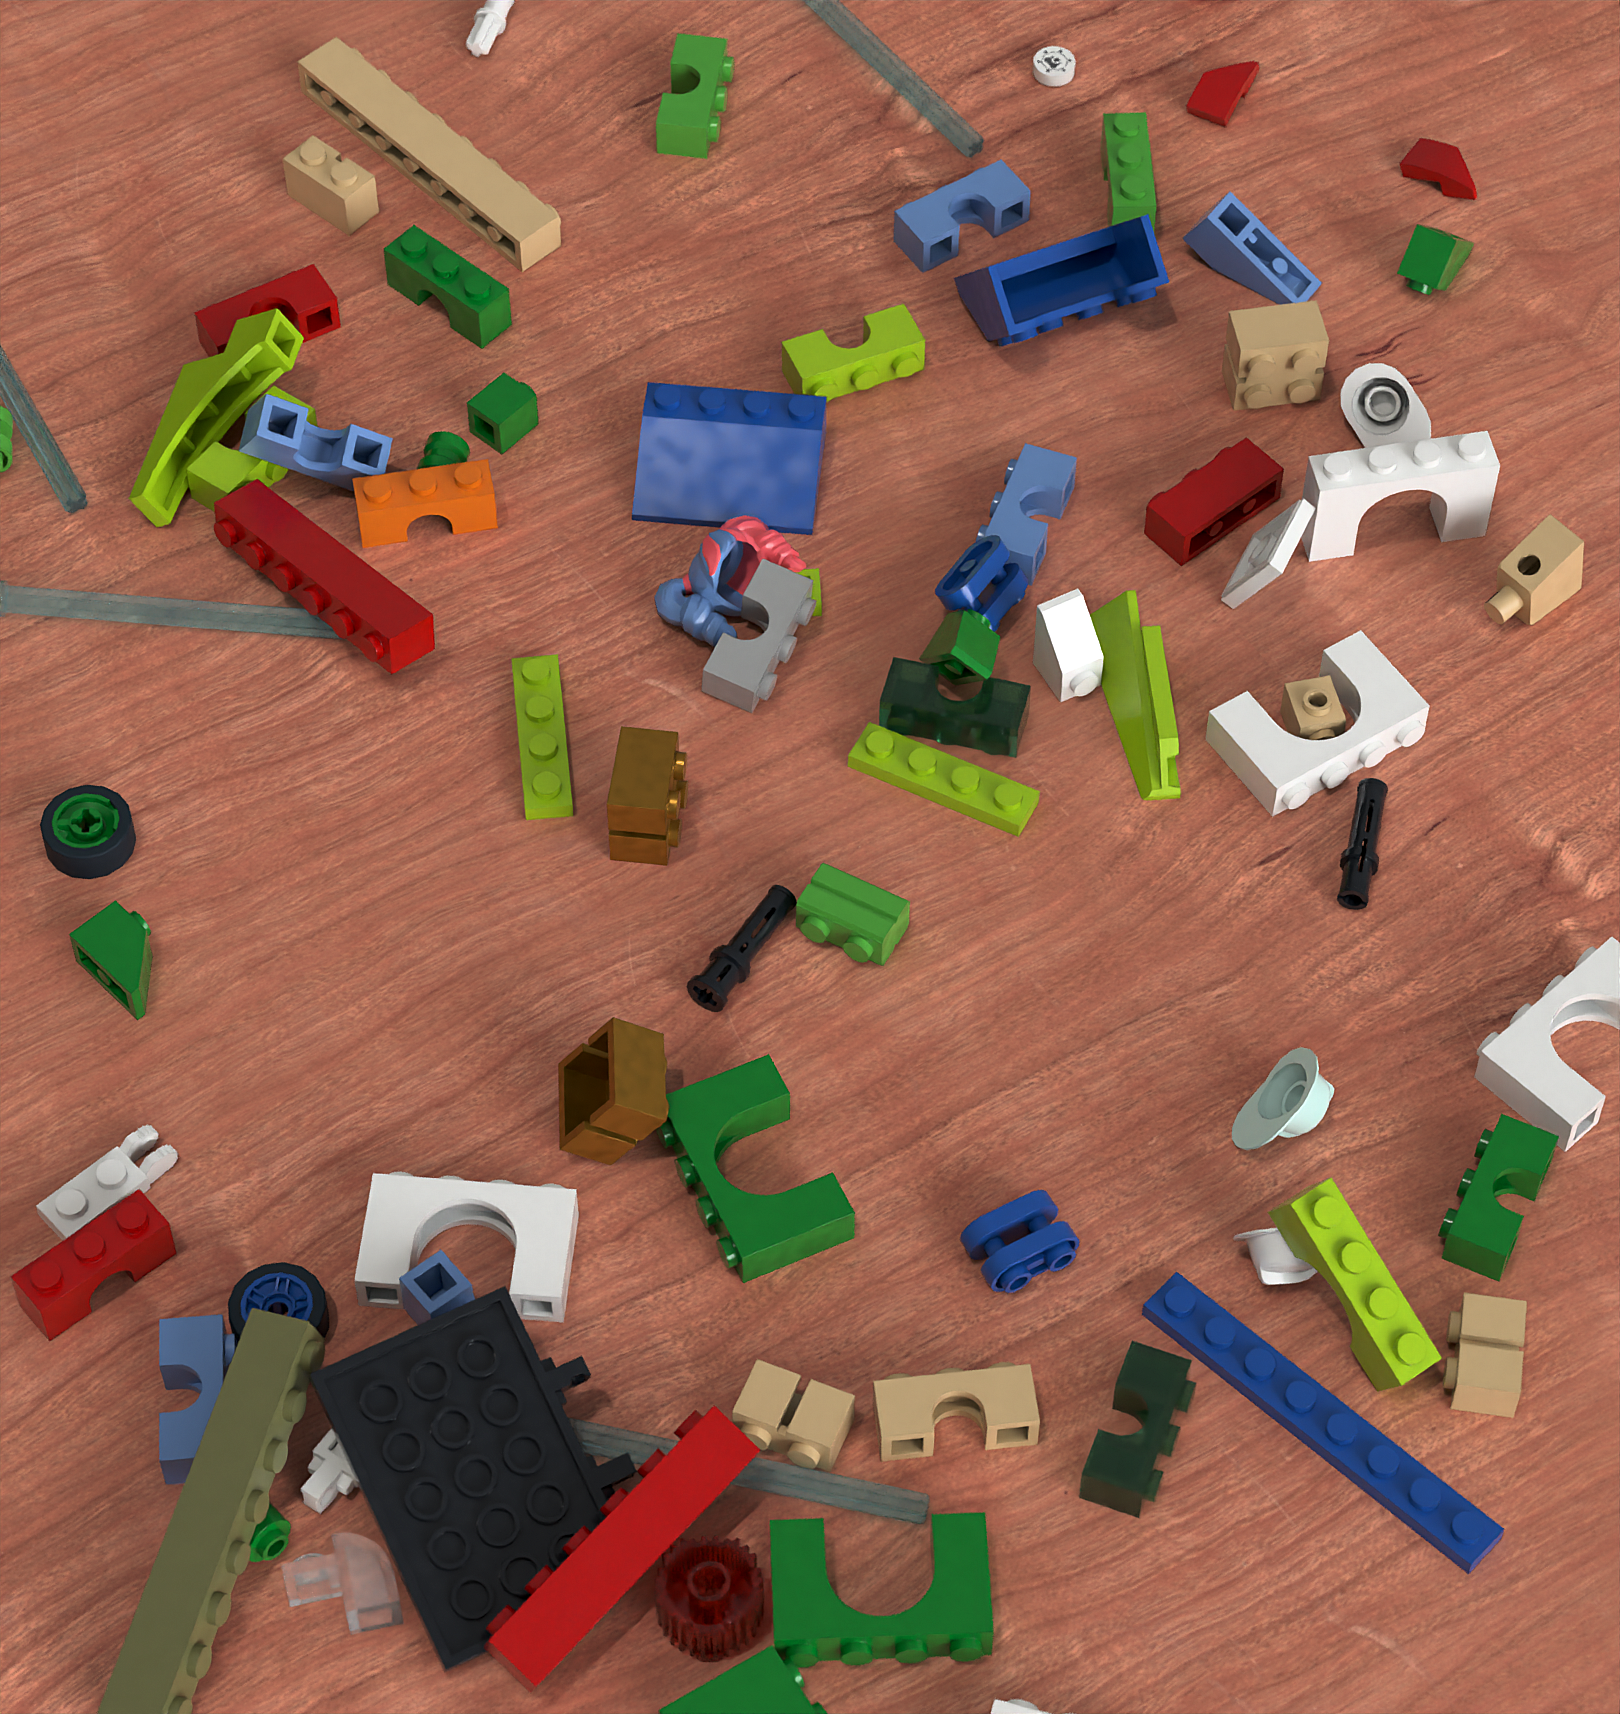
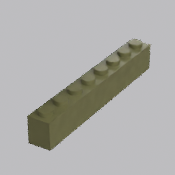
M251 1308L97 1714H192L191 1700L199 1679L203 1678L209 1670L212 1660V1643L218 1627L222 1626L229 1616L231 1610L230 1595L237 1576L241 1575L248 1565L250 1559L249 1544L256 1525L261 1523L269 1508L268 1493L275 1474L279 1473L286 1463L288 1456L287 1442L294 1424L298 1423L304 1415L307 1403L306 1391L310 1383L309 1376L311 1373L318 1371L324 1361L325 1339L309 1321Z

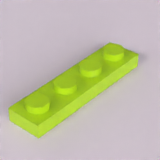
M558 654L511 658L526 820L573 816Z
M871 722L867 724L848 755V767L1017 837L1021 834L1039 803L1040 791Z

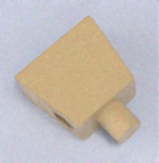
M1551 514L1547 516L1499 564L1497 568V593L1484 604L1485 611L1489 617L1498 624H1504L1515 615L1525 624L1533 625L1578 592L1582 584L1584 541Z

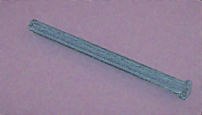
M803 0L965 156L973 157L976 153H980L983 150L984 138L839 0Z
M0 345L1 399L12 414L13 420L65 511L74 513L78 509H84L88 503L86 493Z
M0 580V617H5L6 613L342 639L322 619L316 615H311L306 609L10 586L6 580Z
M568 1418L586 1454L614 1459L628 1452L633 1464L642 1465L658 1448L667 1454L679 1442L677 1440ZM757 1457L730 1483L736 1486L919 1525L925 1522L930 1503L929 1496L926 1493Z

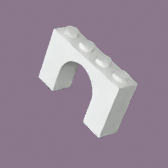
M1488 431L1308 456L1302 499L1304 498L1316 509L1301 539L1309 562L1353 555L1358 525L1364 513L1381 499L1407 490H1427L1432 492L1429 509L1441 542L1485 536L1500 464Z
M1361 630L1323 650L1319 677L1330 675L1340 703L1349 712L1355 723L1342 735L1326 740H1308L1296 737L1279 727L1248 691L1209 711L1205 740L1272 817L1288 808L1296 809L1300 807L1311 795L1326 787L1334 788L1338 786L1348 775L1364 766L1367 768L1375 766L1386 754L1401 746L1408 747L1413 745L1425 732L1430 705Z
M1613 937L1609 938L1598 949L1594 946L1588 948L1578 959L1572 972L1566 977L1562 975L1556 976L1545 988L1540 1000L1533 1006L1529 1003L1524 1004L1512 1017L1510 1026L1500 1035L1497 1032H1493L1487 1036L1476 1053L1479 1056L1474 1078L1531 1125L1558 1135L1557 1146L1564 1152L1598 1123L1606 1096L1562 1061L1552 1045L1550 1036L1559 1028L1578 1021L1602 1022L1620 1030V942Z
M406 1172L373 1173L354 1279L359 1306L405 1310L399 1278L417 1266L425 1246L436 1235L449 1228L460 1225H481L501 1233L516 1250L509 1295L520 1318L564 1323L579 1217L577 1190L566 1189L558 1184L528 1186L516 1185L507 1180L478 1182L465 1181L456 1176L427 1178L415 1177Z

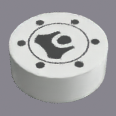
M1050 46L1039 50L1035 54L1033 75L1038 82L1056 87L1065 85L1073 79L1075 58L1069 50L1058 46Z

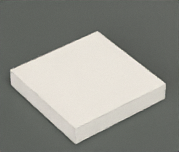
M1304 498L1298 500L1253 534L1221 595V600L1232 609L1236 608L1283 573L1316 509Z

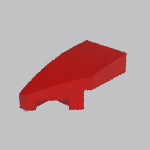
M1248 61L1204 72L1186 105L1187 113L1226 127L1240 97H1246L1260 69L1259 63Z
M1420 138L1399 163L1403 177L1440 182L1443 196L1475 200L1478 197L1469 170L1459 148L1456 146Z

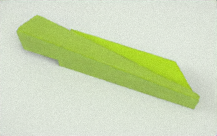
M1127 590L1090 614L1104 656L1101 686L1140 797L1146 801L1180 799L1181 790L1175 756L1179 755V740L1160 625L1140 626L1136 590Z

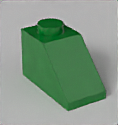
M1417 224L1397 274L1409 278L1406 286L1430 295L1433 288L1446 291L1471 253L1475 243L1435 227Z
M967 609V611L951 612L947 614L919 660L955 686L988 680L993 672L1001 636L989 628L991 623L986 617L974 610Z
M115 900L71 932L69 936L76 962L138 1021L146 1012L153 958L148 936L151 935V930L139 913L133 911L129 914Z

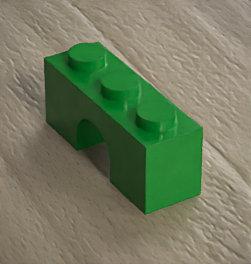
M411 226L383 249L387 284L418 306L434 294L448 312L450 328L479 348L483 349L512 325L509 288L417 226Z
M1501 1114L1494 1131L1484 1129L1474 1157L1481 1159L1476 1171L1470 1168L1466 1169L1456 1194L1457 1197L1463 1199L1458 1211L1452 1208L1448 1209L1438 1234L1439 1237L1446 1239L1441 1259L1498 1282L1500 1281L1516 1245L1524 1216L1504 1208L1495 1197L1502 1194H1515L1535 1201L1551 1165L1559 1138L1558 1135Z

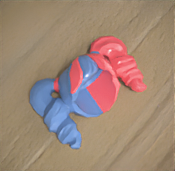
M744 515L727 520L720 529L709 533L704 538L699 552L692 560L689 572L683 578L670 579L660 584L654 596V602L658 615L663 620L674 626H682L683 630L690 633L692 637L701 641L705 640L708 644L715 647L722 633L737 638L734 627L729 625L726 618L720 614L729 616L741 615L743 594L762 558L795 573L806 569V563L799 559V553L785 540L781 533L776 530H769L768 526L757 517Z

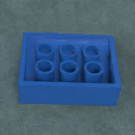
M648 382L641 422L632 520L720 528L727 520L746 515L757 517L768 526L769 530H776L779 533L812 535L826 438L827 397Z

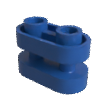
M990 535L972 544L938 583L935 594L947 610L959 609L958 611H967V609H971L980 613L990 621L991 625L989 628L995 632L1000 626L999 621L1008 610L1023 599L1029 581L1018 564H1005L1010 556L1009 550L999 536Z
M1045 1190L1030 1192L980 1216L971 1222L960 1236V1242L972 1259L981 1260L988 1258L981 1267V1274L991 1289L995 1292L1006 1291V1293H1013L1022 1289L1030 1282L1031 1278L1049 1269L1054 1272L1065 1268L1075 1259V1251L1080 1244V1240L1067 1222L1059 1221L1052 1223L1058 1214V1207Z

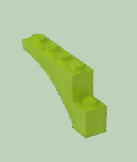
M278 308L237 320L224 353L183 365L129 496V500L156 527L171 523L179 503L189 487L186 469L215 441L219 442L242 413L284 372L292 370L304 337Z

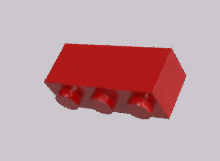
M1246 437L1232 447L1223 448L1212 461L1199 470L1193 469L1188 472L1180 483L1167 492L1156 494L1146 507L1144 534L1180 566H1183L1278 500L1281 494L1284 468Z

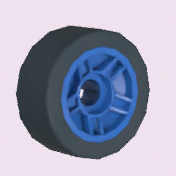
M285 1262L264 1264L246 1273L234 1286L228 1301L229 1323L232 1334H236L237 1345L251 1308L281 1315L286 1311L288 1312L286 1316L309 1321L324 1339L330 1326L326 1295L315 1275L305 1268Z

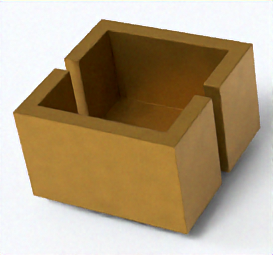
M621 726L607 799L610 860L667 866L670 848H679L682 820L678 819L679 809L686 808L688 780H685L687 752L679 751L678 732Z
M612 1017L588 1038V1044L582 1043L558 1063L560 1150L611 1166L629 1150L633 1149L638 1140L642 1141L667 1121L669 1111L665 1082L667 1058L664 1053L663 1033Z

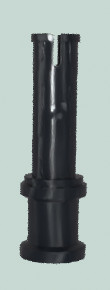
M773 885L729 943L714 948L709 956L710 963L700 975L691 977L686 986L689 995L698 1005L712 1012H719L724 1009L728 1002L727 995L737 983H742L749 977L750 962L770 939L786 915L796 906L797 900L790 890L781 885ZM765 918V924L754 936V938H751V934L753 933V931Z

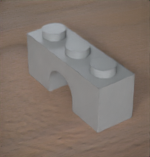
M762 558L743 594L741 617L760 626L764 633L751 640H741L722 633L703 669L701 691L750 713H753L760 698L767 701L777 681L778 675L774 674V671L779 661L788 662L797 642V637L793 635L798 625L806 626L815 610L817 601L811 599L813 580Z

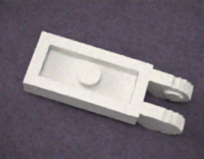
M151 1125L142 1126L136 1132L128 1135L120 1148L118 1146L113 1148L36 1205L38 1215L63 1241L138 1189L144 1194L151 1188V1183L173 1167L179 1154L171 1145H162L155 1152L153 1151L146 1156L138 1168L133 1162L154 1147L157 1139H159V1134Z

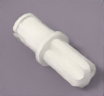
M487 0L484 7L476 11L474 15L475 25L466 41V48L472 51L473 56L479 57L481 54H488L496 36L503 33L506 27L505 18L511 6H513L514 0Z

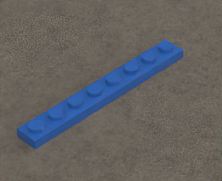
M1178 1272L1143 1304L1142 1315L1466 1573L1469 1574L1502 1539L1504 1528Z

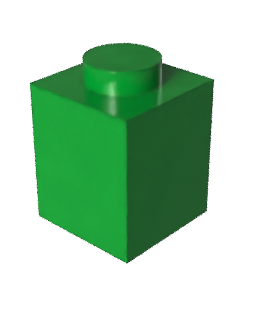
M505 372L467 402L470 433L501 455L539 424L537 395L529 385L516 381Z

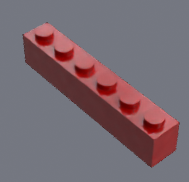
M258 479L214 502L216 521L214 532L219 542L227 548L230 547L243 557L252 569L259 570L271 579L280 591L287 592L304 606L308 613L322 619L332 627L340 638H346L363 652L369 661L378 663L392 675L435 649L433 614Z
M715 1405L704 1416L697 1410H694L674 1431V1434L680 1441L667 1454L658 1448L637 1470L643 1477L642 1481L630 1493L623 1487H620L600 1508V1511L606 1518L594 1531L591 1532L584 1525L562 1548L569 1557L555 1571L548 1565H545L525 1586L524 1589L531 1596L522 1606L515 1611L508 1604L486 1627L493 1636L487 1641L484 1648L530 1693L761 1451Z

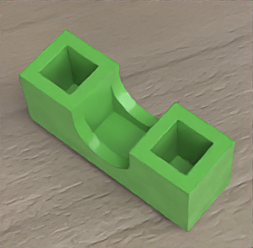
M678 33L670 62L671 93H663L656 119L657 153L707 159L711 142H718L721 119L717 114L718 112H725L728 89L724 84L725 82H732L734 57L728 56L727 39Z
M1146 112L1103 113L1100 151L1103 180L1108 181V227L1148 214L1154 231L1157 204Z

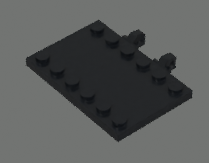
M505 1286L313 1372L309 1376L444 1673L488 1652L484 1646L493 1636L486 1629L490 1622L508 1604L515 1611L522 1606L531 1596L524 1589L525 1586L545 1565H548L555 1571L569 1557L562 1548L584 1525L591 1532L594 1531L606 1518L600 1511V1508L615 1493L613 1486L634 1477V1473L637 1472L628 1452L597 1466L593 1455L585 1456L562 1406L567 1403L563 1392L588 1381L591 1377L590 1371L582 1356L558 1367L555 1366L551 1357L540 1361Z

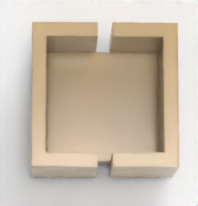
M1317 300L1229 311L1226 332L1227 344H1225L1222 374L1233 411L1320 400L1324 376L1322 367H1325L1329 338Z

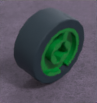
M83 785L69 788L53 798L44 809L40 822L48 859L58 871L72 878L94 879L107 876L122 867L133 854L136 835L129 805L119 793L104 786Z

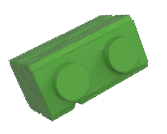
M822 863L812 877L811 883L806 886L797 900L796 927L801 930L804 936L814 942L823 943L826 940L843 948L844 952L855 961L867 962L870 960L884 966L893 952L895 944H898L908 928L910 901L826 863Z

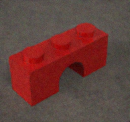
M312 264L194 312L199 342L209 357L224 353L237 320L278 308L304 337L302 342L304 343L341 328L337 297L316 266Z
M138 1189L13 1274L11 1280L20 1307L50 1342L92 1312L90 1306L91 1295L107 1277L116 1272L125 1271L136 1282L177 1254L170 1224L143 1192Z

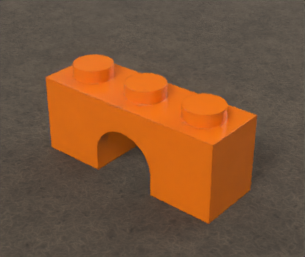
M488 459L352 479L363 548L408 542V526L415 519L426 515H440L447 518L451 522L453 535L498 528L495 493Z

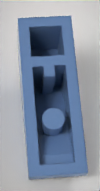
M1231 191L1206 211L1182 238L1212 269L1279 305L1307 302L1322 284Z

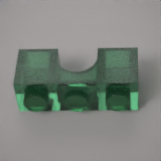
M893 657L880 698L879 726L903 736L911 735L935 740L944 745H958L982 750L990 755L1017 757L1029 716L1030 685L989 677L988 680L983 681L982 688L976 696L964 701H954L944 697L938 691L939 666Z
M1131 1341L1115 1384L1112 1409L1133 1416L1141 1423L1143 1428L1130 1435H1116L1098 1429L1081 1474L1079 1498L1137 1518L1140 1517L1146 1500L1155 1503L1164 1478V1472L1157 1470L1162 1455L1172 1457L1181 1427L1174 1425L1179 1410L1188 1413L1196 1391L1197 1383L1189 1380L1192 1360Z

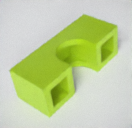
M905 304L863 316V345L855 348H842L830 342L823 329L782 341V372L794 394L826 396L827 402L852 392L866 390L874 385L900 377H907L915 372L924 370L925 339Z
M274 385L265 393L308 408L306 421L318 427L316 411L313 407ZM215 441L186 469L191 498L214 511V502L256 479L269 488L274 482L283 479L288 472V468L239 452V450L229 449Z

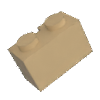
M312 135L283 158L288 195L350 236L379 213L375 176L349 158H345L342 161L341 153Z
M1464 1293L1459 1312L1450 1311L1446 1341L1455 1343V1356L1446 1357L1443 1375V1388L1452 1389L1450 1409L1514 1417L1521 1394L1524 1352L1519 1351V1347L1524 1345L1527 1301Z
M757 1359L732 1411L733 1424L760 1450L770 1449L786 1455L793 1463L803 1468L814 1469L818 1467L831 1472L854 1421L855 1395L810 1379L803 1395L797 1394L795 1392L801 1381V1375Z

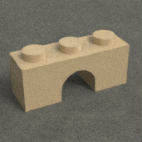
M1000 1362L986 1369L964 1371L960 1368H946L938 1371L936 1374L922 1376L898 1373L887 1376L883 1380L873 1381V1412L881 1462L933 1456L934 1426L943 1418L953 1415L965 1416L976 1422L983 1434L985 1450L1038 1444L1040 1418L1030 1364L1015 1365L1010 1362Z

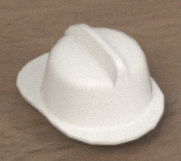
M1368 363L1356 368L1346 378L1341 390V407L1346 419L1365 448L1431 438V421L1426 408L1410 383L1396 368L1383 363Z
M1278 1228L1255 1230L1233 1237L1235 1241L1247 1243L1253 1265L1263 1284L1299 1283L1310 1279L1318 1272L1310 1264L1293 1255Z

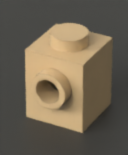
M1330 675L1284 684L1280 713L1288 733L1308 740H1326L1344 733L1346 717Z

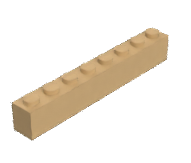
M335 37L297 61L302 93L521 272L561 246V219L551 205L541 202L530 193L524 183L515 181L502 170L494 159H488L475 149L468 138L459 136L446 125L438 114H432L419 104L412 93L404 92L391 81L390 77L383 70H377L368 63L357 49L350 48L339 38Z

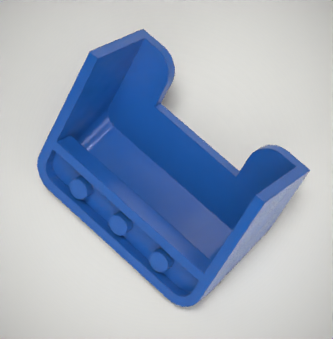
M1148 214L954 278L961 299L988 341L997 339L999 347L1038 336L1036 327L1039 334L1064 326L1062 317L1076 313L1078 321L1103 313L1101 304L1116 300L1117 307L1155 297L1157 296L1155 287L1169 283Z

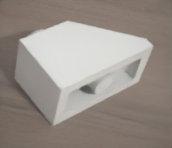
M1075 589L1037 605L1033 664L1060 703L1075 696L1089 694L1101 685L1104 656L1083 594L1079 589Z

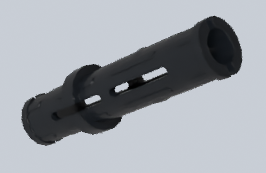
M1365 778L1359 782L1348 847L1342 852L1340 859L1343 875L1337 901L1343 907L1352 910L1363 909L1367 906L1371 877L1378 871L1379 857L1376 854L1388 787L1383 781L1375 778Z

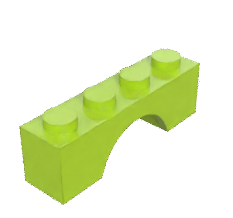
M1332 1177L1304 1188L1268 1212L1293 1255L1315 1268L1335 1291L1350 1321L1352 1330L1350 1348L1376 1391L1402 1386L1442 1359Z

